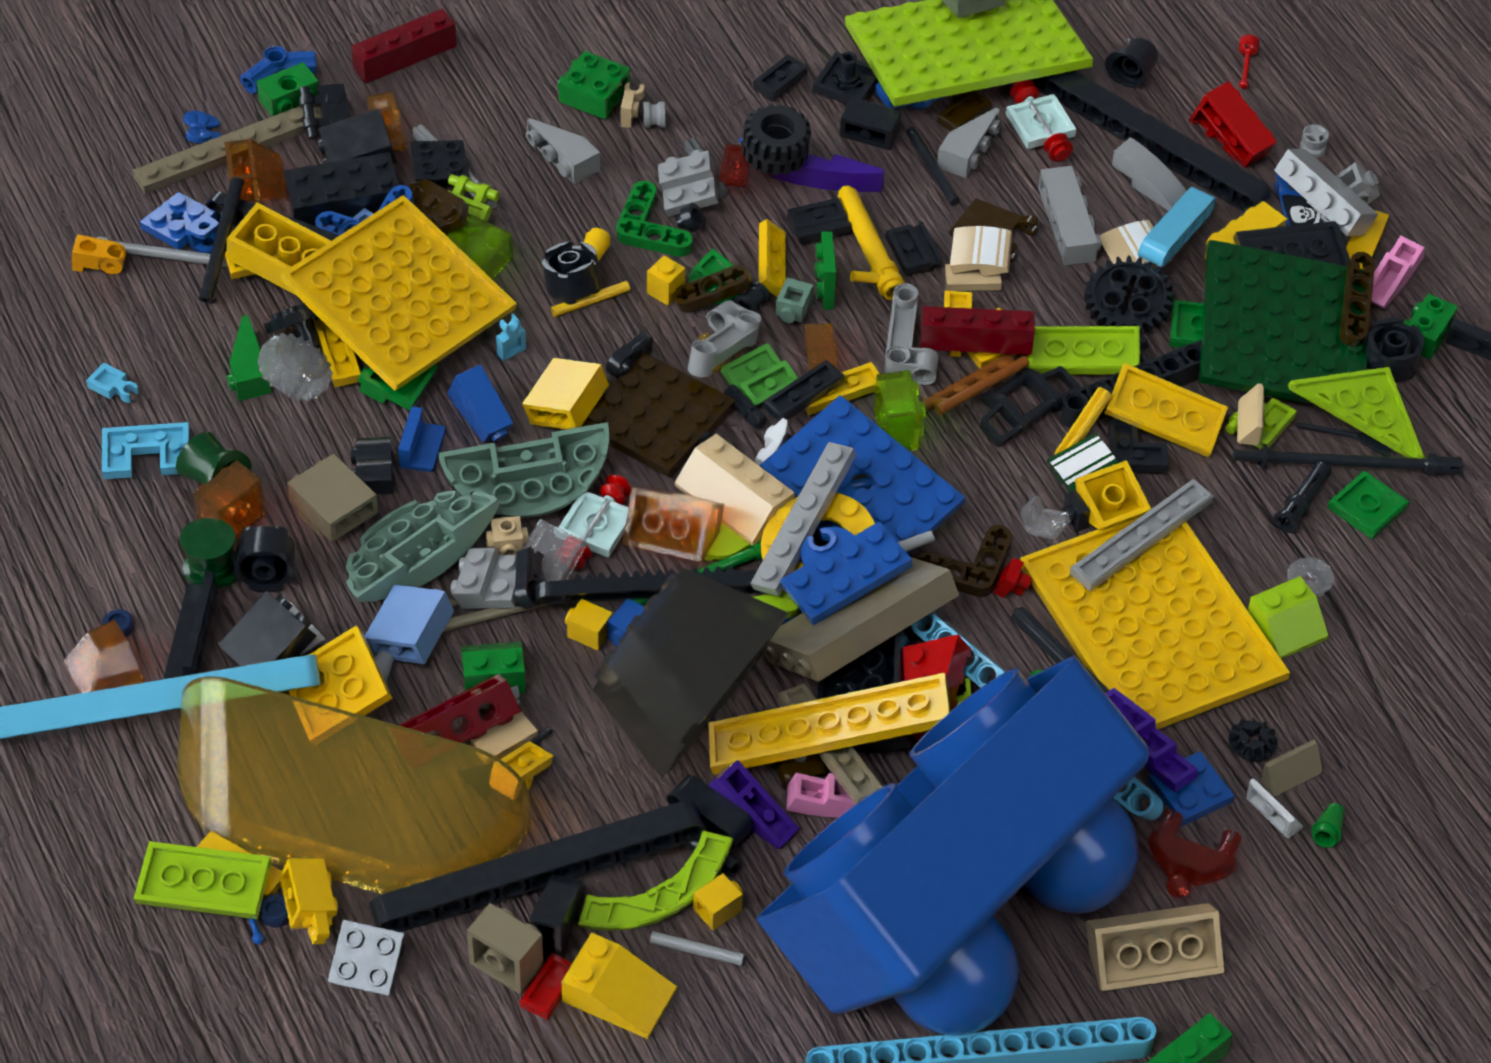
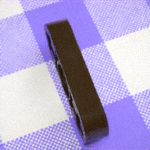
M735 265L679 286L673 293V300L680 311L691 312L746 291L751 286L752 278L745 266ZM719 285L716 291L712 293L706 292L709 286Z

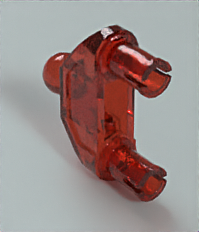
M1167 809L1163 813L1159 828L1154 830L1149 837V846L1160 867L1170 877L1167 880L1166 888L1171 896L1175 898L1185 897L1190 892L1191 885L1197 887L1216 882L1233 873L1236 866L1234 856L1242 841L1239 833L1235 831L1230 841L1229 838L1232 830H1225L1222 833L1217 850L1175 836L1183 816L1176 811L1171 821L1170 817L1173 809Z

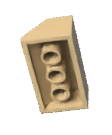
M717 434L694 448L675 481V487L705 510L711 512L751 545L761 541L763 531L769 519L776 514L777 510L795 498V492Z
M1209 903L1086 921L1089 953L1101 991L1224 973L1219 911Z

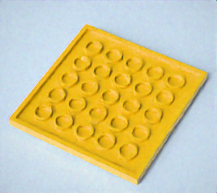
M404 195L284 271L280 278L296 296L394 391H397L514 311L517 305L500 286Z

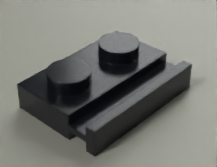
M839 198L788 209L787 217L799 238L800 244L820 240L821 232L832 231L833 236L851 232L852 225L847 220V214Z
M923 221L919 222L917 226L910 224L886 230V240L905 276L930 270L931 266L935 265L942 267L943 259Z

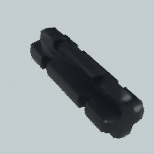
M731 384L724 390V394L735 399L734 407L747 419L752 427L760 429L766 423V417L743 395V392L738 387Z

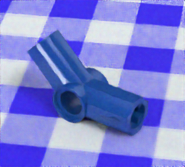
M280 46L269 47L264 51V59L240 75V81L246 91L254 94L258 92V80L304 62L312 73H317L315 51L286 52Z

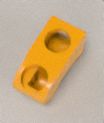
M77 234L72 250V271L83 272L84 268L100 269L109 274H118L122 271L127 250L122 244L114 241Z

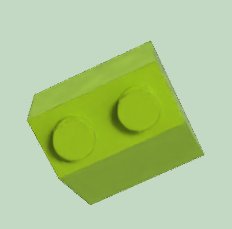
M1301 576L1250 598L1248 612L1281 659L1328 639L1329 635L1317 597Z

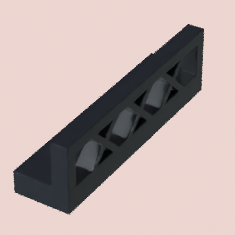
M205 571L202 585L187 583L163 679L193 675L199 672L218 594L215 573L212 571Z

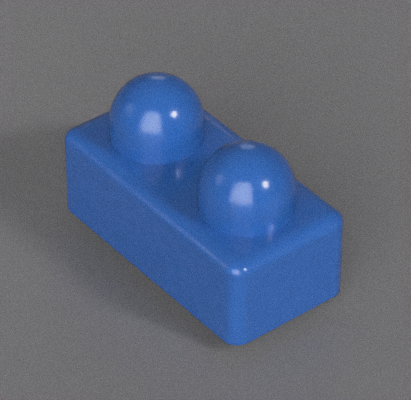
M1076 656L1063 660L1028 678H1025L1019 669H1011L974 692L944 716L917 742L909 754L917 767L899 784L891 783L885 785L852 806L813 838L787 865L783 874L790 881L791 885L759 914L756 921L831 1012L845 1014L893 998L910 1019L927 1030L943 1035H965L977 1032L992 1024L1004 1013L1012 1001L1017 988L1019 977L1017 954L1010 937L993 916L1006 902L1024 887L1038 902L1053 910L1080 914L1096 911L1107 906L1127 888L1137 867L1138 840L1130 818L1115 800L1114 796L1146 765L1149 758V748Z

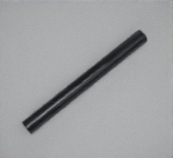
M909 127L906 130L908 138L950 205H957L960 201L959 197L915 127Z

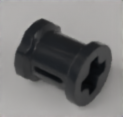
M753 281L743 295L735 298L734 303L756 312V308L761 303H766L769 300L770 293L763 284Z

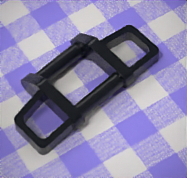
M1061 366L1043 374L1025 367L1016 372V376L993 391L988 390L981 395L982 402L991 410L982 418L979 427L995 446L1001 447L1016 435L1022 434L1029 429L1031 423L1049 411L1059 409L1063 406L1065 395L1081 387L1066 369ZM1058 377L1070 390L1060 396L1048 380ZM1021 385L1032 387L1044 401L1025 415H1022L1006 397L1007 394ZM998 412L1013 428L1004 435H999L989 424V421Z

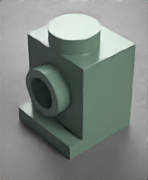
M787 277L776 300V315L786 323L802 322L808 308L812 305L813 284ZM792 291H793V292H797V293H801V294H803V295H802V296H798V295L792 294Z

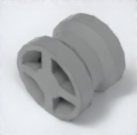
M643 102L644 128H650L652 125L665 128V102H658L657 104Z
M1308 125L1302 132L1300 149H1306L1315 158L1323 156L1326 152L1329 132L1323 126Z

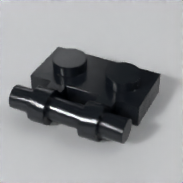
M344 83L320 85L317 87L318 96L311 95L309 86L299 88L301 96L298 98L299 105L303 108L305 119L302 122L304 130H307L308 139H317L319 137L317 130L320 127L350 118ZM314 107H320L321 118L315 117Z

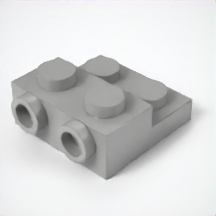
M694 150L690 156L682 158L669 157L665 163L658 164L659 184L663 190L664 211L667 217L680 214L681 208L690 203H695L699 208L718 203L716 164L709 150Z
M496 548L468 549L466 557H461L459 560V578L451 583V593L461 609L514 608L517 602L514 593L516 555H499Z

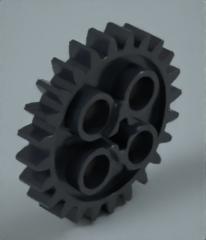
M1128 255L1126 262H1122L1118 256L1116 257V264L1106 260L1105 268L1098 265L1096 273H1090V280L1086 281V291L1084 293V300H1086L1085 309L1090 310V319L1097 318V326H1101L1104 323L1106 326H1140L1141 334L1142 329L1152 333L1153 325L1160 328L1162 319L1167 320L1169 311H1172L1174 300L1173 284L1168 283V274L1161 275L1160 266L1152 269V262H1147L1144 265L1142 264L1141 257L1136 262H1132L1130 255ZM1136 278L1127 313L1122 315L1131 280Z

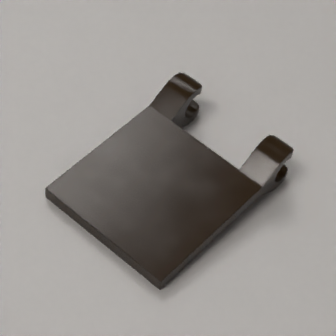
M975 198L951 228L949 235L953 236L954 228L988 226L1011 230L1013 233L1018 226L1024 233L1033 236L1038 231V227H1036L1038 218L1033 215L1021 216ZM1013 242L1011 244L1010 263L1017 258L1015 253L1017 244Z

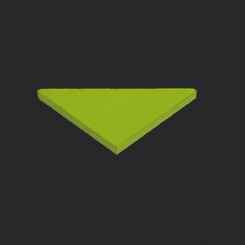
M1389 367L1290 381L1288 385L1289 390L1407 458H1425Z

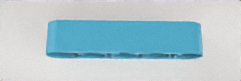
M1191 186L1146 235L1138 250V256L1163 268L1210 216L1216 203V197Z

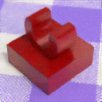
M1014 557L1001 572L994 593L1004 598L1011 590L1015 595L1022 596L1024 589L1029 588L1032 578L1027 574L1020 573L1024 562Z

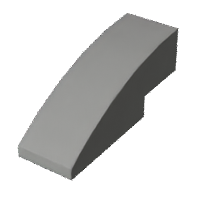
M1130 137L1114 150L1112 166L1132 179L1131 187L1168 211L1186 193V189L1173 173L1154 154Z

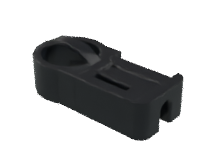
M640 330L639 334L626 346H621L611 355L606 365V372L617 379L630 372L633 363L643 352L647 354L652 352L653 337Z
M526 547L516 552L514 593L518 604L523 609H530L541 605L536 601L535 586L542 582V559L545 557L539 551L534 552L532 547Z

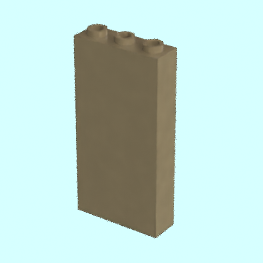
M910 557L913 563L912 567L815 625H812L802 613L763 636L765 657L771 664L819 682L959 596L950 569Z

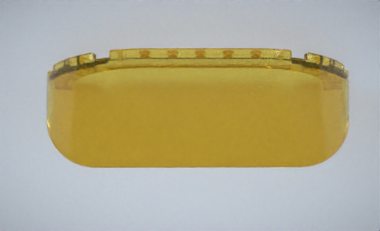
M200 677L190 681L183 689L177 774L181 794L186 806L204 830L208 828L210 831L251 854L270 856L274 864L285 866L288 858L324 859L327 871L331 873L333 881L384 894L503 857L508 852L513 853L531 825L529 792L522 778L505 762L479 748L223 677Z

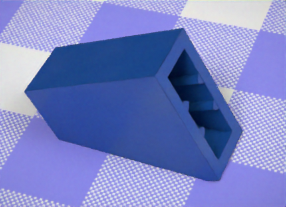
M480 364L456 375L447 392V396L483 443L490 440L498 442L507 437L513 422L482 365Z

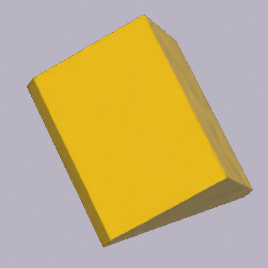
M1127 460L1075 479L1076 491L1090 509L1088 523L1098 530H1103L1144 515L1151 510Z

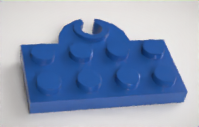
M880 521L857 535H853L847 529L840 527H824L819 529L822 539L829 543L825 546H816L814 537L809 535L801 547L803 567L782 578L780 582L782 588L810 623L815 625L913 566L910 556Z

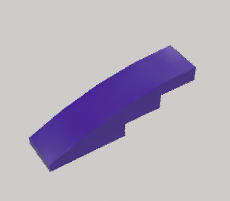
M808 154L805 164L800 166L799 170H791L790 174L786 175L783 173H779V175L772 174V178L825 190L839 191L842 187L848 185L855 188L857 192H881L884 183V169L834 154L831 161Z
M1112 688L1105 693L1147 744L1149 758L1145 767L1174 792H1177L1198 777V769L1177 753V744L1156 729V719L1117 689Z

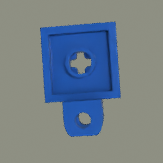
M177 192L140 221L143 231L178 250L189 243L190 249L211 254L216 236L214 231L218 229L219 224L214 210L180 192ZM209 242L213 243L211 246H205Z

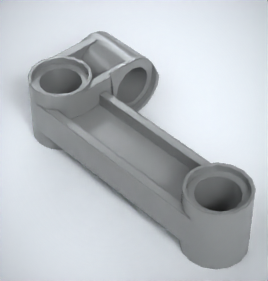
M903 283L896 286L893 293L884 375L893 382L930 385L936 380L939 356L933 349L912 347L918 290L912 284Z
M725 301L708 312L706 316L708 324L716 332L705 340H697L692 343L687 367L689 373L697 377H708L712 374L713 368L742 348L754 346L757 342L761 316L754 311L737 305L733 301Z

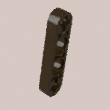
M1356 252L1351 257L1346 271L1339 334L1342 342L1351 347L1362 344L1367 336L1375 261L1366 252ZM1359 263H1361L1362 268H1364L1362 274H1358V272L1360 271ZM1352 284H1361L1365 292L1356 291ZM1350 306H1358L1363 314H1354L1350 310ZM1353 324H1357L1355 327V335H1353L1352 330H1350Z

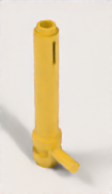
M848 185L844 186L838 191L837 198H839L847 214V220L851 223L854 235L871 268V272L852 271L850 273L851 282L875 283L883 297L887 300H893L895 287L905 282L901 274H899L895 262L890 259L857 190Z

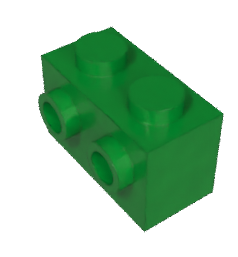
M1429 293L1422 303L1419 301L1416 303L1411 314V320L1406 319L1403 324L1410 327L1413 324L1421 331L1424 337L1421 356L1431 360L1448 334L1451 323L1455 319L1458 306Z

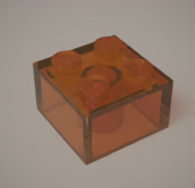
M237 460L230 466L223 468L217 476L208 483L201 485L193 493L197 519L215 518L225 521L233 528L235 539L241 535L243 528L253 526L266 516L261 479Z

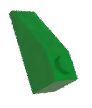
M248 315L242 316L229 361L231 374L226 375L230 392H236L239 401L272 393L269 372Z

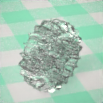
M281 333L279 336L273 335L267 343H264L257 360L259 364L258 370L264 373L263 379L270 381V387H276L279 393H285L288 398L293 396L297 401L304 399L309 402L311 399H317L330 385L329 382L333 374L330 369L332 365L326 361L327 356L320 353V348H315L311 342L304 341L302 336L296 338L292 333L288 336L284 333Z

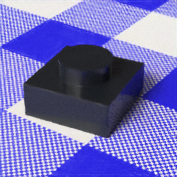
M1076 490L1066 493L1064 507L1062 508L1065 520L1068 523L1071 522L1077 532L1088 527L1090 509Z

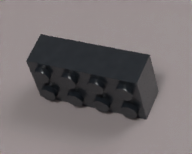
M390 152L283 170L286 195L292 218L316 226L317 216L325 211H333L350 218H354L364 208L374 214L381 207L389 191L399 185Z

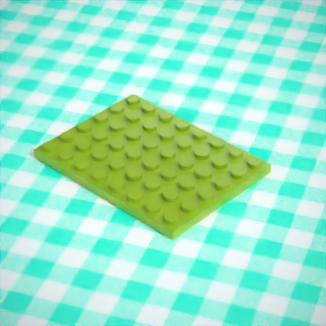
M942 0L907 2L899 6L882 7L878 10L857 12L853 15L845 16L846 28L894 107L1093 67L1092 56L1053 0H1005L1004 6L960 18Z

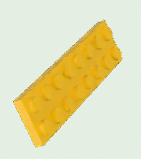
M941 673L709 722L711 771L713 775H717L736 760L745 768L930 730L951 711L946 675Z

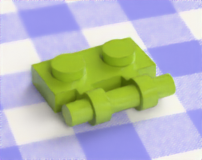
M451 174L448 184L455 186L451 193L460 197L469 205L467 222L464 227L482 234L493 210L484 203L488 199L497 202L500 192L492 189V186L482 183L480 185L472 182L471 178L464 175L459 177ZM468 191L476 195L472 200L464 197V193Z
M1272 398L1267 404L1263 402L1262 435L1260 443L1254 446L1261 449L1262 444H1267L1269 449L1295 419L1297 410L1275 398ZM1238 412L1232 414L1229 418V423L1225 427L1226 432L1231 435L1237 431Z

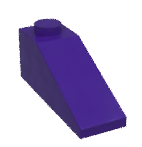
M738 760L725 767L707 784L747 812L755 824L752 831L776 849L781 848L799 829Z

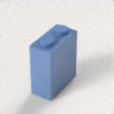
M393 585L365 634L373 656L375 657L380 651H386L393 656L394 660L425 664L450 620L454 609L445 591Z

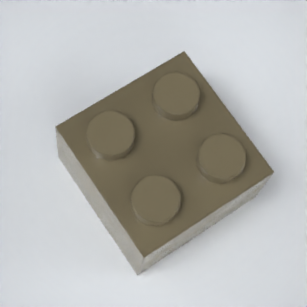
M491 903L488 904L467 929L469 964L521 995L543 967V945L540 931L530 923L525 924L514 918L513 914L507 909H499Z

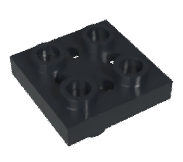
M835 52L813 83L812 92L848 105L851 97L866 100L877 84L878 79L869 64L857 60L855 53L844 52L840 54Z
M305 303L271 315L272 321L264 324L267 334L289 326L295 327L303 351L320 345L311 323L313 317L317 315Z

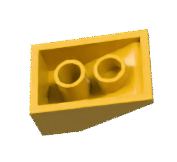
M592 932L561 982L562 1002L646 1039L650 1037L677 990L675 984L620 944Z

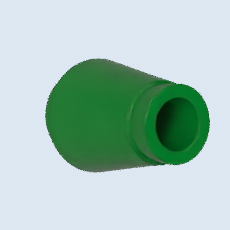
M1329 804L1313 824L1311 833L1317 845L1330 848L1341 840L1345 810L1340 804Z

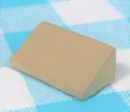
M1257 384L1238 401L1237 442L1240 444L1258 445L1260 443L1263 430L1264 386L1262 384Z

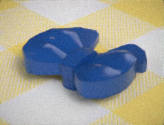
M188 111L185 113L183 121L190 127L186 132V138L189 141L204 143L221 136L218 132L206 130V128H216L219 126L220 123L214 116L201 111Z

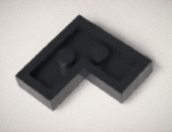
M1109 420V450L1119 463L1127 460L1132 472L1167 473V443H1138L1137 427L1121 420Z

